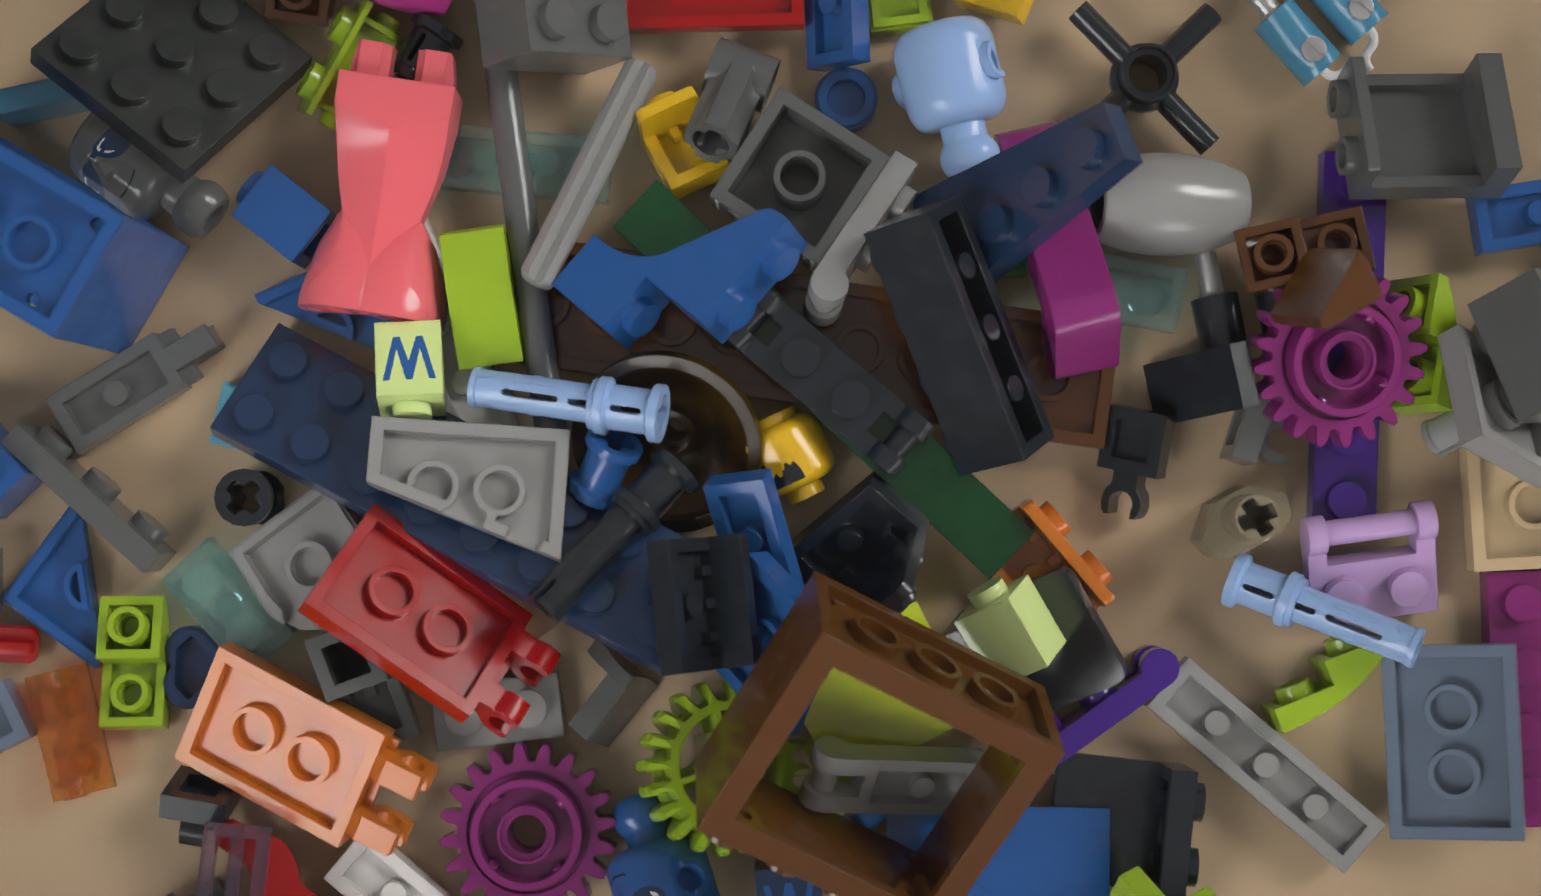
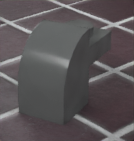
M327 631L304 640L326 702L340 699L396 729L393 735L402 740L419 735L423 731L406 685Z

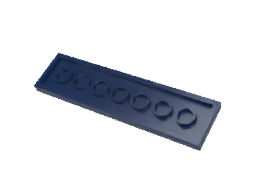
M278 323L210 426L213 436L363 516L373 504H376L403 523L406 533L484 581L537 608L528 598L527 594L559 562L369 486L366 482L371 419L372 416H380L376 397V374ZM447 411L446 416H432V420L466 422ZM566 489L561 559L604 517L610 508L600 510L589 507L579 502ZM663 525L654 535L649 534L648 537L641 535L622 553L618 560L588 592H585L573 605L561 622L661 674L659 654L655 646L656 626L652 590L647 576L649 563L646 542L685 537Z

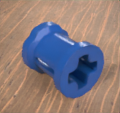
M588 430L585 437L588 450L580 468L573 469L569 474L567 489L579 502L589 507L605 510L612 507L610 504V500L613 498L612 493L619 486L621 487L629 466L639 461L643 453V445L632 433L610 430L604 436L594 434L592 430Z

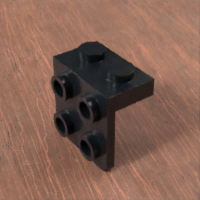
M873 471L791 541L800 572L810 579L814 571H817L901 614L911 604L918 591L915 582L919 566L926 556L924 544L930 520Z
M1058 566L1032 578L1034 586L1066 639V643L1048 667L1025 676L1045 686L1052 711L1120 683L1128 672L1127 663L1074 571L1066 566ZM962 610L944 630L942 635L968 648L954 624L964 611Z
M1078 752L1056 767L1052 807L1110 808V886L1114 887L1121 874L1136 866H1139L1165 896H1186L1187 887L1196 886L1199 874L1198 848L1191 847L1193 822H1202L1206 806V788L1204 783H1197L1198 772L1180 763Z

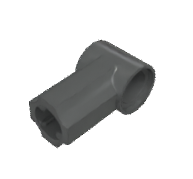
M723 37L719 39L705 73L701 89L703 92L688 122L684 135V141L694 149L697 157L715 164L721 160L734 158L744 142L755 112L762 113L767 103L781 59Z

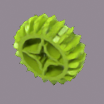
M725 679L717 681L713 691L706 682L692 685L690 697L682 692L672 695L669 698L672 713L665 710L654 712L651 720L662 734L646 733L641 736L640 744L644 748L653 751L654 754L653 758L638 760L635 765L636 770L639 772H652L653 783L641 786L638 794L642 798L658 796L660 801L658 805L652 808L649 818L657 822L672 817L673 819L668 826L666 834L669 839L673 841L681 840L689 833L691 851L696 853L704 852L710 844L715 857L729 856L731 850L717 846L703 832L696 830V806L690 800L685 790L696 787V758L737 695V692ZM697 724L699 734L694 736L696 743L695 758L689 766L680 770L682 746L689 732ZM787 738L764 773V779L799 795L800 787L793 784V777L807 775L810 768L804 763L794 764L793 752L801 751L807 742L802 738L792 740ZM737 849L740 854H744V853H745V852H743V851Z

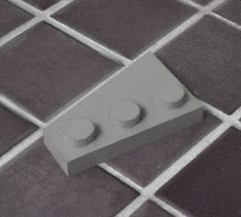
M372 416L366 482L369 486L560 562L563 544L570 430Z

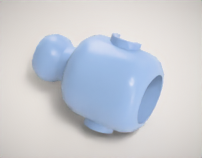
M954 16L920 25L902 34L896 41L894 48V64L897 74L892 79L893 95L898 105L906 110L910 123L916 130L925 134H941L943 149L940 154V164L945 175L950 178L1000 153L996 140L988 135L985 121L993 119L1004 110L1006 88L1003 76H1006L1004 70H1001L989 26L976 16Z

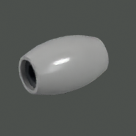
M1151 152L1140 154L1143 163L1088 207L1101 244L1121 251L1147 256H1183L1207 252L1235 242L1234 231L1248 228L1251 217L1252 196L1245 174L1231 166L1210 158L1186 153Z

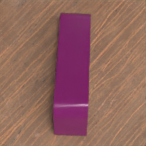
M1053 121L995 134L994 140H996L999 150L1002 152L1059 124V122ZM1086 208L1026 257L1041 307L1042 341L1048 368L1053 380L1119 365L1121 316L1118 299L1089 209Z

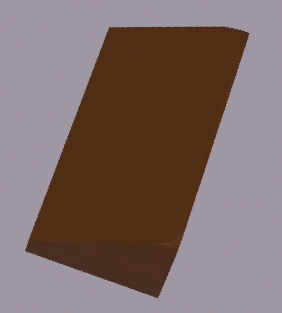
M1311 248L1300 260L1270 312V316L1274 323L1328 330L1381 299L1380 296L1384 294L1364 254L1359 249Z

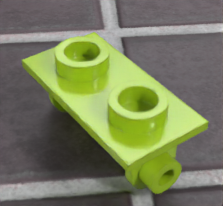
M368 0L356 2L353 9L344 6L339 11L326 36V39L334 43L322 65L316 61L311 63L296 90V94L303 98L297 112L312 116L316 107L319 108L323 113L318 122L335 132V94L339 69L350 71L351 61L359 40L383 42L395 47L401 39L396 34L401 25L399 21L381 11L377 13L374 20L367 16L373 6V3Z

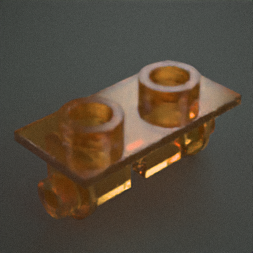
M88 663L24 678L53 802L67 801L89 795L92 792L116 787L117 783L104 729L98 727L99 707Z

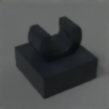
M181 765L160 795L159 817L181 821L179 828L180 844L205 848L208 831L215 832L217 827H224L226 820L229 819L239 803L241 795L193 768Z

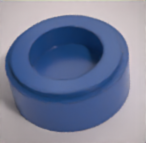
M851 67L834 69L820 80L816 88L815 109L853 133L866 127L876 112L878 94L875 84L861 70Z

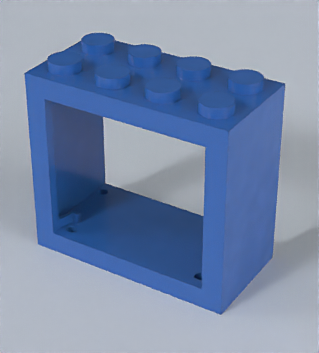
M0 137V307L53 338L119 354L134 344L190 246L146 220H135L127 216L94 190Z

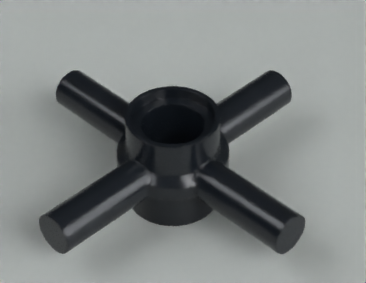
M1088 1L1084 2L1069 17V20L1112 64L1109 73L1111 93L1101 102L1121 106L1124 114L1127 111L1150 113L1157 110L1200 156L1219 139L1216 133L1176 93L1179 83L1177 64L1221 22L1219 14L1210 5L1204 3L1161 45L1140 43L1130 46ZM1142 64L1153 69L1158 77V89L1154 92H1142L1136 89L1130 81L1129 68L1133 65Z

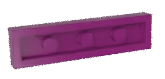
M1541 570L1479 572L1482 643L1517 642L1526 827H1541Z

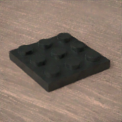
M90 0L31 48L30 63L183 184L301 79L311 65L313 56L242 0Z

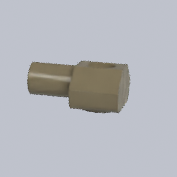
M1250 485L1234 486L1201 505L1190 541L1207 557L1230 559L1239 556L1266 542L1289 524L1292 512L1286 493Z

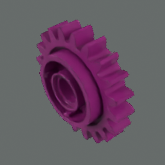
M1375 276L1384 294L1380 296V300L1328 330L1274 323L1270 316V311L1257 310L1256 316L1268 327V330L1263 335H1247L1246 341L1262 350L1260 357L1251 359L1253 372L1264 376L1261 381L1256 383L1259 399H1272L1266 405L1262 414L1265 418L1275 422L1284 420L1282 432L1297 439L1305 433L1306 441L1319 447H1323L1330 437L1332 443L1346 448L1350 447L1352 430L1358 436L1370 441L1375 439L1374 418L1391 425L1398 423L1397 416L1391 408L1394 400L1406 404L1414 403L1415 398L1403 387V384L1407 379L1418 380L1425 376V372L1409 364L1412 356L1420 355L1428 350L1426 344L1408 340V335L1420 327L1422 320L1410 315H1400L1410 299L1407 295L1395 292L1387 295L1390 286L1388 279ZM1276 288L1275 290H1273V295L1276 302L1279 299L1281 293L1283 292V289ZM1341 342L1344 349L1343 360L1335 370L1330 372L1327 366L1328 353L1335 344Z
M524 741L515 744L513 761L511 762L507 760L505 754L498 747L492 749L489 752V764L492 771H487L476 762L470 764L466 771L470 780L474 783V787L463 783H455L449 790L452 796L462 803V808H445L440 815V818L457 826L456 831L449 832L439 840L440 846L458 848L460 854L446 866L447 872H458L466 869L470 873L460 892L466 895L478 887H483L486 890L485 896H568L567 891H572L576 896H590L592 890L584 875L604 879L607 867L596 858V854L607 855L615 853L618 844L600 834L601 831L611 829L617 824L612 814H602L598 811V808L604 805L611 797L610 789L590 792L588 786L596 776V768L592 767L580 775H575L572 768L575 765L577 753L574 751L569 752L559 764L552 761L553 748L551 742H545L537 753L536 759H532ZM521 815L537 817L545 827V841L537 846H528L521 843L516 838L513 830L515 818Z

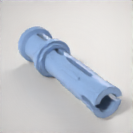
M474 367L467 388L468 404L473 408L484 407L531 416L586 423L587 429L592 430L597 435L605 436L610 430L642 434L646 436L648 442L658 444L665 435L670 412V390L667 385L657 383L652 389L618 385L615 379L609 376L596 378L591 384L546 378L538 375L487 370L484 367ZM513 390L556 396L557 401L518 396L513 394ZM578 400H585L586 405L578 404ZM621 406L638 408L641 410V413L623 411Z
M1243 553L1235 559L1227 576L1221 597L1222 605L1233 608L1236 604L1268 615L1272 617L1273 624L1281 628L1285 626L1291 628L1294 623L1342 640L1347 644L1355 645L1402 663L1408 668L1413 667L1426 634V629L1416 628L1369 610L1361 605H1356L1309 587V580L1305 579L1301 573L1293 571L1288 576L1253 563V556L1247 553Z

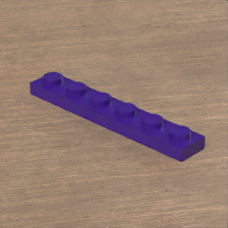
M1323 151L1318 155L1316 216L1362 205L1376 264L1373 274L1374 276L1384 278L1386 199L1349 200L1346 177L1339 175L1336 168V151ZM1341 342L1335 344L1328 353L1327 366L1330 372L1335 370L1343 360L1344 349ZM1374 418L1373 420L1376 436L1371 441L1358 436L1352 430L1350 447L1344 448L1334 444L1330 437L1323 447L1309 443L1306 517L1322 515L1325 521L1376 514L1378 419Z

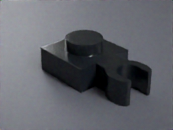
M1118 403L1110 404L1104 449H1099L1097 461L1098 467L1114 470L1112 482L1105 488L1101 497V510L1103 513H1116L1119 496L1125 492L1132 500L1129 519H1142L1146 516L1150 502L1145 486L1146 478H1165L1176 415Z

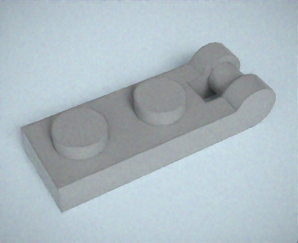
M898 151L894 152L812 274L808 292L803 303V312L812 324L818 326L833 324L839 318L849 289V279L856 268L867 273L872 266L870 249L864 233L897 215L908 212L918 192L912 189L910 184L918 163Z
M820 736L816 738L809 759L813 766V771L806 775L802 781L798 795L799 801L806 808L821 813L942 815L984 754L982 748L848 744L843 739L835 736ZM838 776H852L851 781H837Z

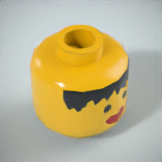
M792 405L760 420L759 424L762 432L760 469L771 468L779 497L786 494L790 504L794 505L825 490L826 488L821 477L831 472L835 465V457L817 418L809 412L797 414Z

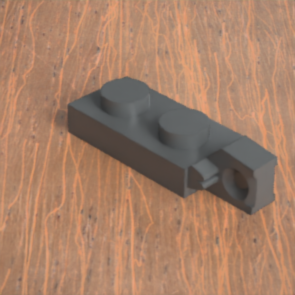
M202 324L181 338L175 328H170L161 334L151 333L50 395L45 401L77 454H86L193 388L192 384L204 377L197 365L205 362L226 348L213 325L208 327L206 324Z

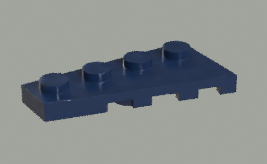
M1101 102L918 193L912 206L915 210L959 194L995 283L1141 165L1143 161L1121 106Z

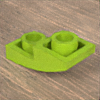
M498 224L441 232L439 239L459 370L523 361L524 351L514 296V279L505 225Z
M1441 273L1391 280L1388 294L1395 292L1407 295L1410 299L1400 315H1410L1422 320L1420 327L1408 335V340L1426 344L1428 349L1420 355L1412 356L1409 360L1411 366L1425 372L1424 378L1418 380L1407 379L1403 384V387L1415 398L1414 403L1406 404L1394 400L1391 408L1405 416L1453 411L1438 341V335L1457 326L1449 279Z
M164 595L100 596L95 659L103 663L98 727L104 730H169L170 701L165 694L164 680L166 673L171 668L165 651L170 631L167 598Z
M1329 637L1323 641L1326 651L1309 657L1318 678L1317 682L1312 683L1310 676L1293 679L1274 688L1277 698L1260 704L1268 725L1274 730L1285 734L1317 718L1353 692L1378 666L1383 656L1355 645L1347 644L1334 637Z

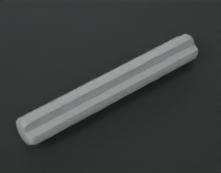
M633 57L625 61L521 267V277L531 285L544 290L553 288L552 282L560 274L637 120L636 111L644 106L656 82L657 70L650 64Z

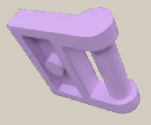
M1431 500L1410 502L1405 510L1325 521L1322 515L1302 517L1300 519L1302 573L1304 578L1309 580V587L1350 603L1361 605L1388 617L1439 610L1435 544L1439 524L1433 502ZM1408 535L1409 545L1327 556L1329 546Z

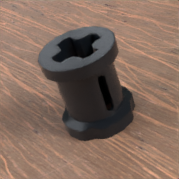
M421 12L414 13L410 18L414 26L396 54L393 74L401 79L414 80L419 50L429 49L450 53L452 50H460L464 44V41L457 34Z
M242 468L231 471L222 477L216 486L214 501L221 517L232 525L243 527L255 524L263 525L284 509L285 489L278 477L268 471L257 472L256 470ZM243 486L260 488L255 495L256 501L261 505L259 509H243L241 507L247 499L241 491Z

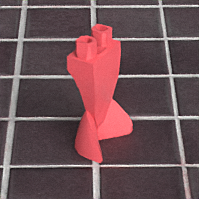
M360 39L351 61L350 71L339 69L335 94L338 179L342 210L339 211L318 244L305 275L297 306L303 310L313 312L368 315L394 322L440 320L441 329L445 332L448 316L445 281L436 248L424 223L445 179L460 124L463 99L456 89V60L453 54L429 49L419 50L414 80L394 78L393 72L397 54L395 47L383 42Z

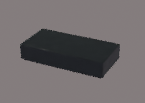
M1247 341L1226 344L1143 365L1152 411L1176 415L1175 423L1260 405Z

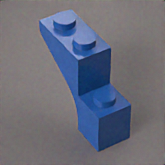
M771 208L757 211L673 250L655 256L644 257L622 253L593 235L552 282V285L627 350L639 337L646 335L653 329L661 311L669 302H672L723 344L734 331L740 330L751 320L757 304L777 281L786 278L795 269L800 254L808 244L785 216Z

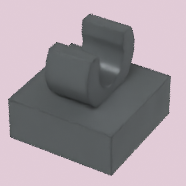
M1259 399V406L1234 411L1219 458L1242 466L1255 465L1258 459L1268 465L1287 463L1289 456L1274 452L1268 445L1269 433L1275 428L1282 430L1284 420L1275 422L1264 417L1262 413L1270 402L1269 400Z

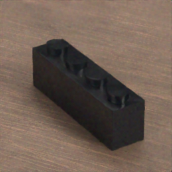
M958 194L897 215L864 233L870 249L872 265L880 275L894 309L896 325L905 336L918 369L920 385L929 396L942 429L944 445L949 453L952 454L960 476L1024 461L1052 440L1054 434L960 195Z

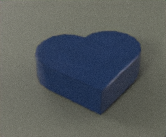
M196 624L181 627L174 631L167 640L165 651L171 668L166 673L164 689L169 701L179 708L192 709L195 707L218 647L224 644L214 632L205 626Z

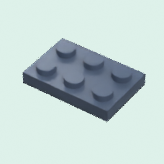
M1517 642L1422 644L1412 668L1405 667L1402 663L1383 657L1381 664L1390 839L1525 841L1527 836Z

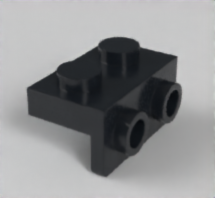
M731 533L711 537L665 539L646 542L649 563L647 576L652 590L656 626L655 646L659 654L661 676L756 665L761 657L747 535L745 533Z

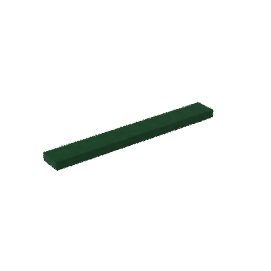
M658 180L613 225V228L644 257L666 253L713 232ZM773 287L770 289V290H772L779 298H781L785 304H787L791 309H793L797 314H799L803 319H805L809 324H811V323H810L804 316H802L788 301H786ZM767 316L752 335L767 347L782 328ZM807 409L872 471L876 472L930 520L929 524L988 579H991L1034 533L1030 527L972 473L960 476L953 456L932 436L924 445L920 442L914 445L903 459L907 465L894 480ZM882 412L867 431L883 443L897 424Z

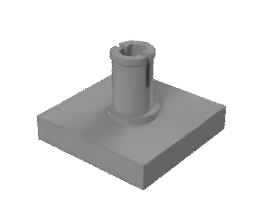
M1458 324L1438 335L1453 411L1445 412L1422 423L1421 433L1427 447L1434 454L1439 453L1440 457H1446L1452 451L1463 447L1538 489L1541 488V423H1518L1516 416L1506 409L1498 392V384L1501 382L1491 358L1485 355L1477 345L1472 331Z

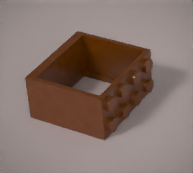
M814 571L696 758V830L703 832L717 846L729 850L737 848L764 861L775 873L788 878L795 876L822 888L828 896H966L1065 755L1045 686ZM832 668L846 673L989 744V747L917 852L837 813H821L810 810L802 805L797 794L762 778Z

